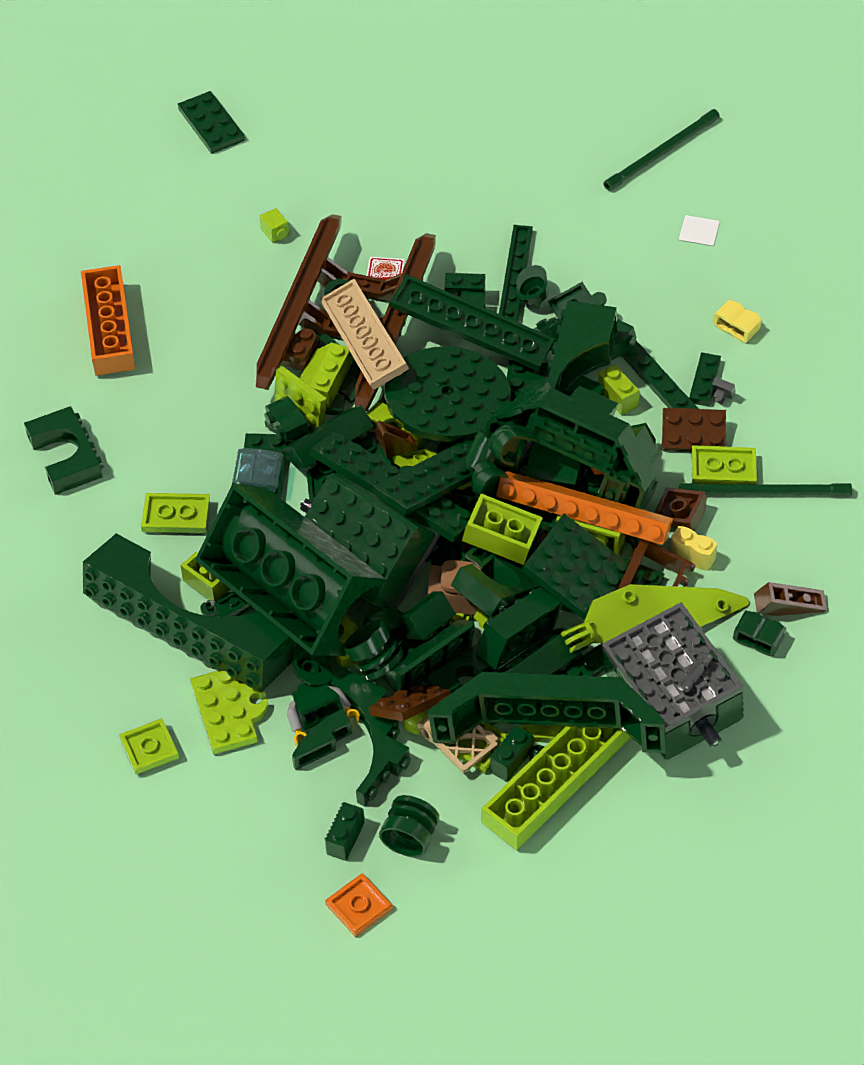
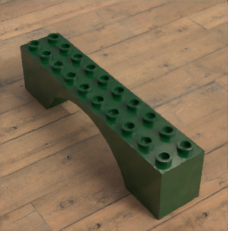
M567 301L566 309L562 308L561 311L562 325L557 327L556 337L558 341L557 343L554 342L552 348V355L554 357L553 360H549L548 372L550 374L549 377H545L544 382L548 381L551 388L565 393L584 374L596 368L610 365L618 332L617 307ZM530 441L532 447L528 448L526 453V461L528 463L527 466H523L521 475L580 492V486L585 474V464L537 442Z
M117 533L83 561V594L121 614L123 617L132 620L139 626L150 630L157 636L166 639L175 646L184 649L193 656L202 659L211 666L221 671H226L230 677L236 678L250 688H254L262 693L293 662L294 640L258 611L241 616L213 617L190 612L170 602L157 590L151 580V552Z

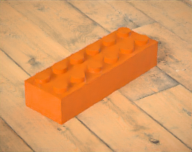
M121 266L81 271L95 376L136 370Z

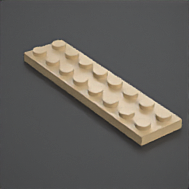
M355 279L320 298L321 303L372 390L383 386L386 382L409 369Z

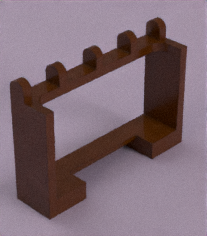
M640 539L629 559V565L618 589L630 585L643 556L678 573L672 585L677 587L679 584L682 586L688 585L689 580L683 576L685 569L694 571L696 565L654 542Z

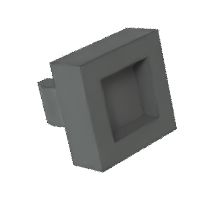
M715 377L712 383L713 391L715 392L714 401L723 404L726 397L733 399L736 393L735 384Z

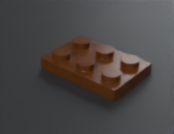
M663 408L662 450L692 451V446L726 447V410Z
M414 683L410 685V688L396 691L393 696L381 698L378 700V703L369 706L370 715L405 721L435 706L450 695V690L441 689L440 686H424L423 683Z

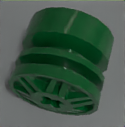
M374 620L363 625L343 645L344 651L352 661L357 662V669L362 671L361 673L366 680L376 679L384 675L401 660L404 654L403 649L398 645L395 638H389L391 634L381 620Z
M410 795L397 796L393 800L388 817L381 827L379 838L385 846L398 854L407 857L423 856L431 841V835L435 831V826L439 822V813L430 803Z

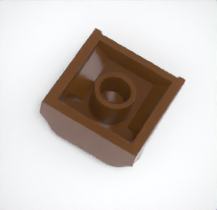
M302 329L295 332L281 365L304 371L313 352L321 342L320 337L316 336V333L311 329Z
M666 487L654 513L673 518L671 526H683L695 531L706 511V493Z

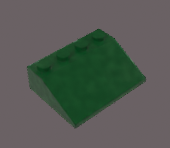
M455 620L451 624L449 623L440 628L437 634L427 640H422L421 645L415 649L413 647L408 649L403 654L401 660L383 675L384 680L394 692L406 690L414 683H423L432 671L440 669L450 659L457 658L468 647L472 646L475 623L472 620Z

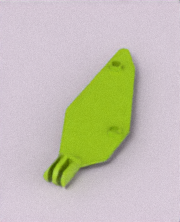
M630 584L593 600L584 623L561 632V635L564 638L579 631L578 634L565 640L567 646L583 640V642L569 649L570 653L593 643H605L680 602L683 603L699 627H702L748 606L749 600L745 596L719 588Z

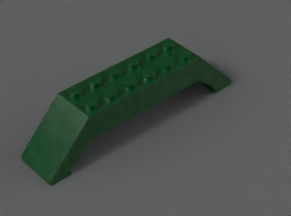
M481 672L430 708L428 712L433 743L456 744L458 738L481 723L618 728L625 731L641 745L642 752L666 753L665 720L621 677Z

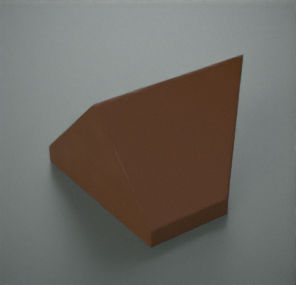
M380 420L376 423L375 435L387 458L416 450L418 447L411 433Z

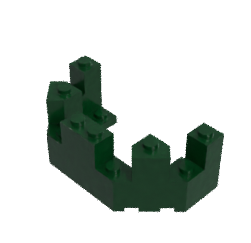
M548 381L522 390L514 401L501 405L487 421L485 430L494 433L499 427L506 425L527 430L539 439V444L605 473L597 497L644 510L651 501L658 481L655 480L656 475L650 465L658 450L645 425L632 429L628 422L614 417L618 406L617 402L579 386L571 396H568L551 388ZM521 439L515 453L507 452L506 457L515 463L514 466L506 465L497 458H495L494 463L516 472L519 469L527 440Z

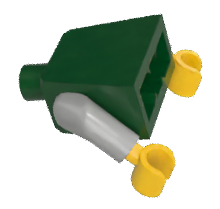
M301 683L297 690L292 693L293 701L289 704L287 717L292 732H295L294 742L296 747L298 746V740L306 736L301 729L308 730L316 726L329 715L342 708L349 719L354 717L359 722V712L350 708L351 704L340 688L327 686L326 684L308 685L307 683Z

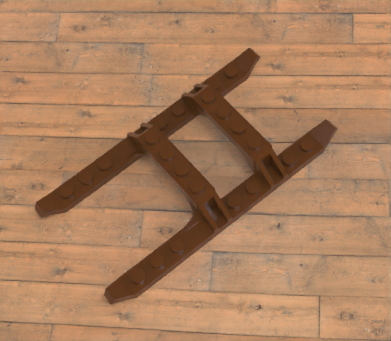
M332 214L322 219L258 359L255 387L269 390L276 376V369L280 367L298 325L303 329H311L315 333H326L329 336L342 338L328 313L309 300L317 282L323 288H326V285L334 279H345L347 281L355 279L367 297L390 301L406 274L423 281L424 274L435 250L436 235L426 233L416 238L402 273L385 280L347 272L331 260L328 256L340 231L342 216ZM388 305L384 317L379 318L396 346L408 315ZM362 371L356 383L355 407L362 405L367 412L378 388L372 390Z

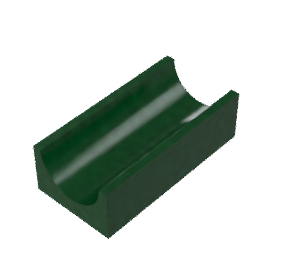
M232 483L195 558L196 562L311 655L346 656V652L343 649L344 644L338 638V631L343 616L360 595L374 587H382L385 578L267 487Z

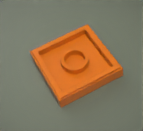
M363 873L325 900V905L354 937H357L393 910V905Z

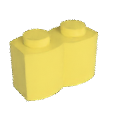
M728 300L714 314L713 324L720 330L730 333L739 341L747 343L760 329L762 319L757 313L744 309L740 303Z
M678 526L671 536L670 551L694 563L698 569L709 570L716 559L717 543L707 536L697 535L696 532L687 527Z

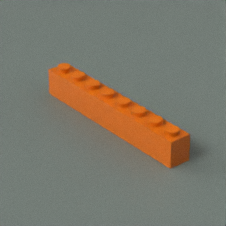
M510 471L505 472L508 478L500 477L496 497L558 515L565 513L572 519L663 545L668 540L673 518Z

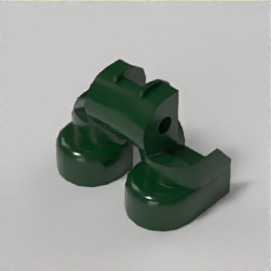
M511 425L499 427L494 433L489 430L479 429L464 458V462L474 469L471 480L472 490L475 495L480 497V494H484L506 503L503 499L496 497L495 491L499 485L500 477L508 478V475L496 467L493 463L495 458L506 465L514 466L515 463L506 457L507 452L515 453L521 439L537 443L539 439L527 430Z

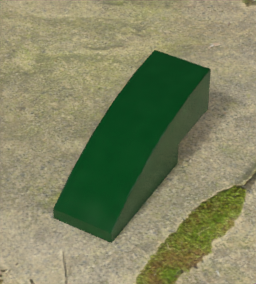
M343 708L318 723L298 744L292 754L295 770L335 752L336 742L352 734L351 721Z

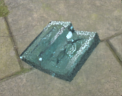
M238 449L232 483L267 487L270 491L275 492L278 486L283 454L263 449Z

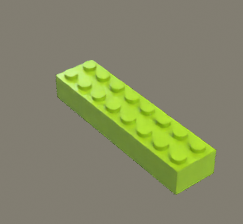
M566 726L481 808V823L515 850H518L631 737L625 731L618 728Z

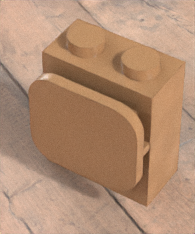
M448 560L442 566L430 565L428 594L432 591H443L455 613L475 615L479 608L451 586L459 568L473 563Z

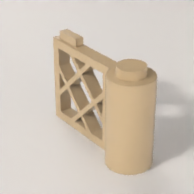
M427 716L417 724L421 735L427 741L433 743L429 716ZM478 725L473 729V734L466 733L460 737L472 739V748L458 747V739L455 747H448L443 743H433L464 774L498 747V738L490 730L485 731ZM475 739L485 740L489 746L485 749H475ZM458 753L471 754V760L463 765L457 759Z

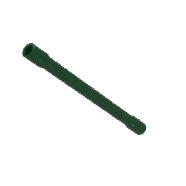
M716 109L710 110L701 116L700 119L619 173L606 179L603 182L605 189L611 191L623 183L624 180L682 141L719 119V112Z
M679 483V489L702 491L706 495H852L851 483Z

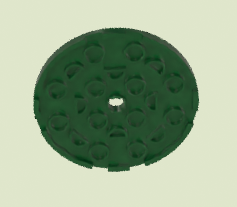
M457 346L431 347L405 356L403 359L409 369L385 383V399L392 417L404 424L406 430L418 436L443 442H455V439L466 437L468 440L474 439L479 429L485 430L487 421L501 405L509 403L511 398L508 379L493 361L478 352ZM449 390L451 392V394L449 395L444 394V392H448Z

